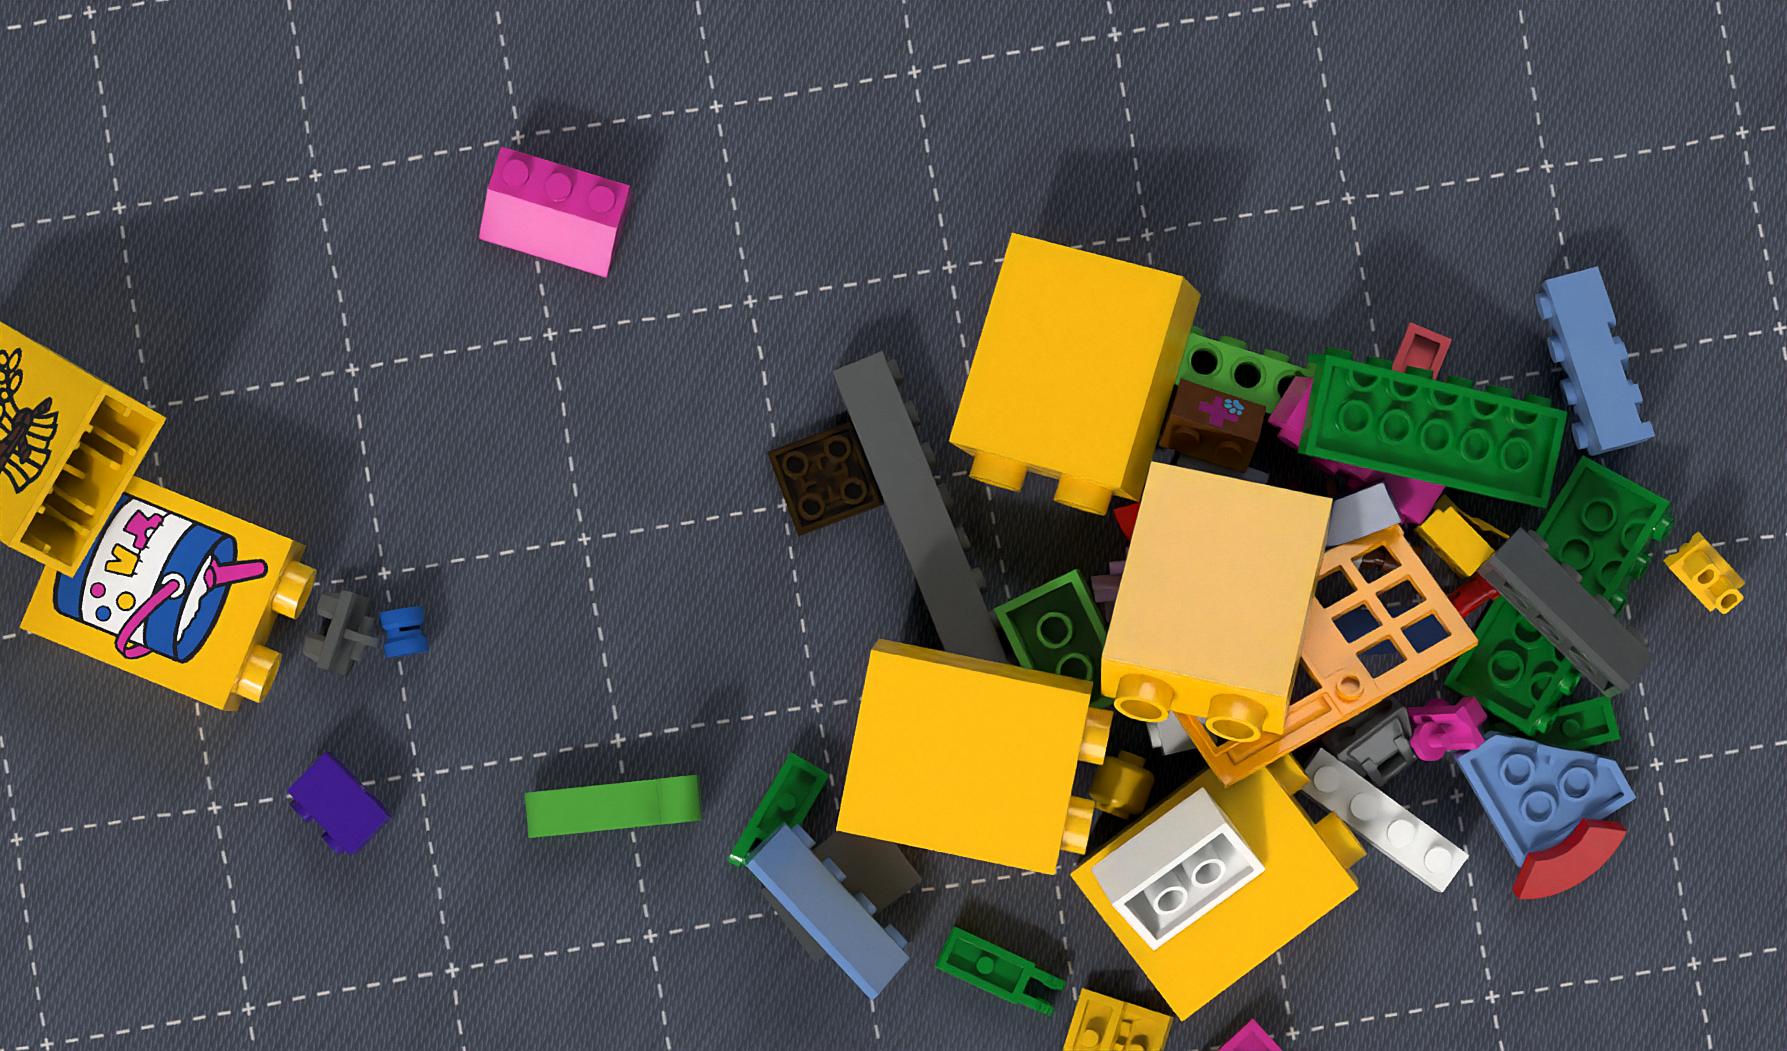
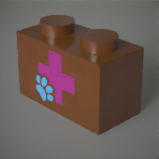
M1180 378L1168 409L1159 445L1245 473L1258 444L1266 406Z

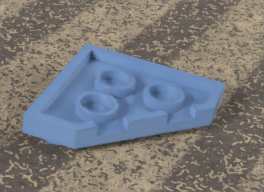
M1492 730L1482 735L1485 741L1478 749L1458 750L1453 754L1515 864L1520 869L1528 852L1545 851L1560 844L1574 832L1582 818L1602 820L1636 798L1618 764L1610 756Z

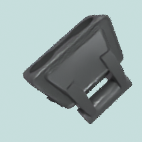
M1392 694L1340 724L1324 736L1321 741L1322 745L1332 756L1361 777H1365L1377 789L1418 759L1409 746V740L1413 733L1407 709Z

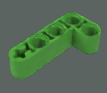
M699 775L524 793L528 838L704 820Z

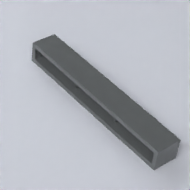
M880 351L833 370V378L944 652L1020 667L1013 650L1005 653L998 636L1005 633L994 609L988 611L981 594L988 592V588L979 566L971 569L964 552L972 550L962 524L953 527L947 512L955 508L945 483L936 485L930 469L938 465L929 442L919 443L914 427L921 425L915 407L911 400L904 403L902 401L897 386L903 384L904 381L895 359L886 361L883 351Z

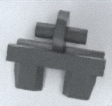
M343 589L341 593L323 592L317 606L318 615L332 620L326 636L314 632L307 636L303 654L316 661V667L348 676L353 660L362 662L367 645L380 649L382 640L370 636L376 620L368 617L373 599Z

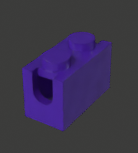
M325 752L286 790L294 798L289 803L294 811L308 823L314 818L325 830L321 835L322 839L339 855L344 850L349 855H356L394 817L332 752Z

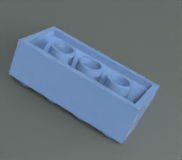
M783 822L744 858L746 866L871 1000H874L910 959L903 950L909 942L891 923L884 929L873 918L872 915L878 909L860 890L852 895L841 882L847 876L830 857L826 858L823 862L819 860L810 850L816 842L798 823L791 829Z

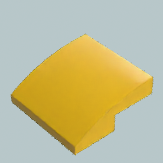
M1082 988L1062 1051H1164L1174 1017Z

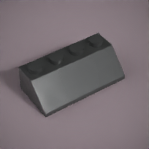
M1520 527L1491 555L1477 572L1608 699L1624 692L1654 657L1646 649L1650 645L1649 641L1633 626H1629L1627 629L1624 628L1613 617L1617 611L1604 597L1599 594L1592 597L1580 585L1583 582V578L1572 566L1566 562L1559 565L1547 553L1550 546L1539 534L1533 530H1529L1526 533Z

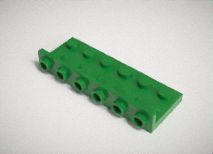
M1326 347L1324 354L1309 353L1307 362L1317 365L1298 453L1547 509L1568 413L1567 411L1551 408L1552 399L1526 394L1525 401L1512 399L1513 390L1486 385L1485 392L1472 389L1473 380L1447 375L1446 382L1432 380L1434 371L1407 366L1406 372L1402 373L1392 370V361L1366 356L1364 364L1351 360L1353 352L1333 347Z
M1583 455L1536 533L1550 546L1547 553L1559 565L1566 562L1581 575L1583 582L1580 585L1592 597L1599 594L1615 608L1617 613L1613 617L1616 619L1628 600V595L1625 594V591L1633 578L1639 581L1643 577L1652 559L1648 556L1656 540L1662 543L1667 538L1675 519L1671 517L1673 512L1670 501ZM1500 594L1493 601L1474 633L1478 639V645L1461 654L1443 684L1445 688L1462 698L1475 697L1485 711L1523 731L1529 739L1535 740L1540 732L1547 734L1551 729L1559 712L1555 709L1563 694L1569 696L1574 691L1582 673Z

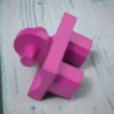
M1463 697L1456 705H1450L1449 702L1442 698L1431 699L1424 707L1406 708L1410 725L1414 732L1409 740L1410 746L1414 748L1415 753L1422 760H1439L1443 757L1446 750L1478 749L1485 741L1478 728L1487 719V715L1475 697Z

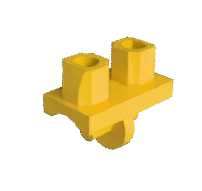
M1699 531L1692 536L1689 543L1681 545L1678 553L1669 555L1663 560L1670 570L1710 612L1717 608L1722 614H1726L1744 598L1738 590L1745 584L1744 580Z

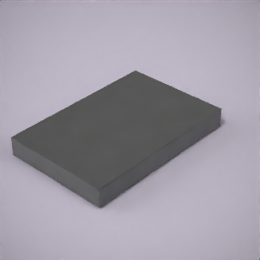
M837 831L812 850L821 862L830 857L845 873L847 877L841 883L852 895L860 890L878 909L872 915L873 918L923 880L895 842ZM766 886L760 890L815 963L827 954Z

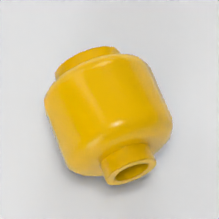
M1120 750L1118 758L1105 756L1103 765L1097 766L1089 787V795L1096 801L1094 808L1128 820L1130 814L1138 815L1142 813L1155 781L1152 772L1143 768L1146 759Z

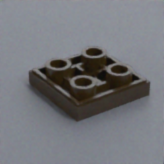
M851 421L767 452L798 537L883 506Z

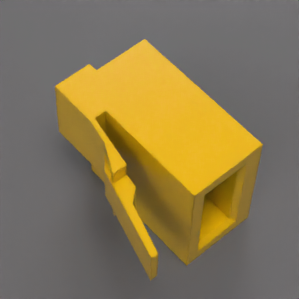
M1445 494L1437 499L1423 523L1418 524L1413 529L1461 579L1470 577L1495 552L1471 526L1481 532L1490 531L1504 540L1510 537L1485 521L1470 517L1461 511Z

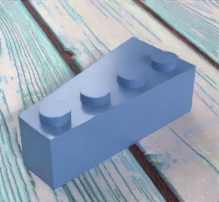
M1598 266L1545 280L1539 285L1540 293L1535 295V300L1541 319H1548L1552 336L1547 338L1548 348L1553 362H1560L1564 379L1559 382L1560 391L1565 405H1572L1577 422L1572 423V434L1579 450L1584 448L1586 457H1591L1636 445L1654 437L1655 434L1651 422L1641 423L1638 415L1640 414V404L1643 402L1638 383L1634 384L1631 379L1627 380L1624 371L1628 370L1629 359L1624 342H1622L1619 336L1612 337L1609 329L1616 326V318Z

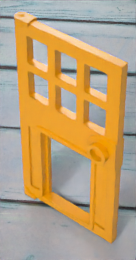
M1399 524L1344 543L1324 553L1318 581L1337 570H1341L1356 592L1325 609L1314 596L1299 662L1319 690L1289 706L1282 735L1262 730L1258 740L1252 742L1229 740L1217 747L1196 716L1172 711L1225 789L1338 724L1344 723L1379 703L1387 696L1478 645L1476 636L1404 538V531ZM1384 545L1399 567L1368 584L1353 564V561ZM1409 580L1424 602L1398 617L1392 618L1377 596L1401 582ZM1364 604L1380 627L1352 643H1347L1333 621ZM1434 614L1449 637L1423 652L1417 653L1402 631L1425 617ZM1390 639L1405 662L1373 679L1357 656Z

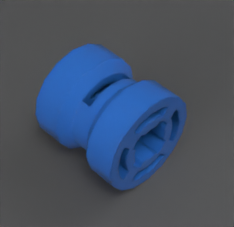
M423 606L378 613L380 627L386 631L387 637L386 642L383 644L385 658L403 657L430 651L428 637L423 635L421 627L425 620ZM406 628H407V630H408V631L400 632V629H406Z

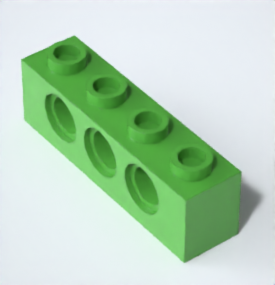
M1192 325L1173 389L1176 390L1181 378L1266 406L1264 418L1269 419L1281 400L1277 390L1279 381L1282 379L1293 380L1295 376L1314 377L1317 364L1307 363L1305 368L1288 363L1290 357L1283 353L1264 349L1263 354L1260 355L1245 350L1247 343L1232 337L1221 336L1220 341L1203 337L1204 330ZM1197 352L1210 354L1215 361L1214 371L1206 375L1197 373L1191 364L1192 355ZM1241 365L1252 367L1258 376L1256 386L1252 388L1241 387L1234 378L1235 369Z

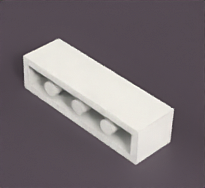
M1315 748L1303 764L1302 768L1311 779V782L1299 790L1301 794L1328 813L1334 810L1349 829L1434 891L1443 892L1469 857L1467 853L1345 764L1338 761L1323 748Z

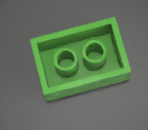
M1075 569L994 608L1022 668L1094 682L1089 706L1103 709L1114 703L1115 698L1101 696V658L1109 628L1097 603H1095L1093 594L1080 569Z

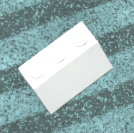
M1204 787L1184 799L1172 810L1090 868L1113 907L1153 950L1160 947L1266 870L1231 820Z

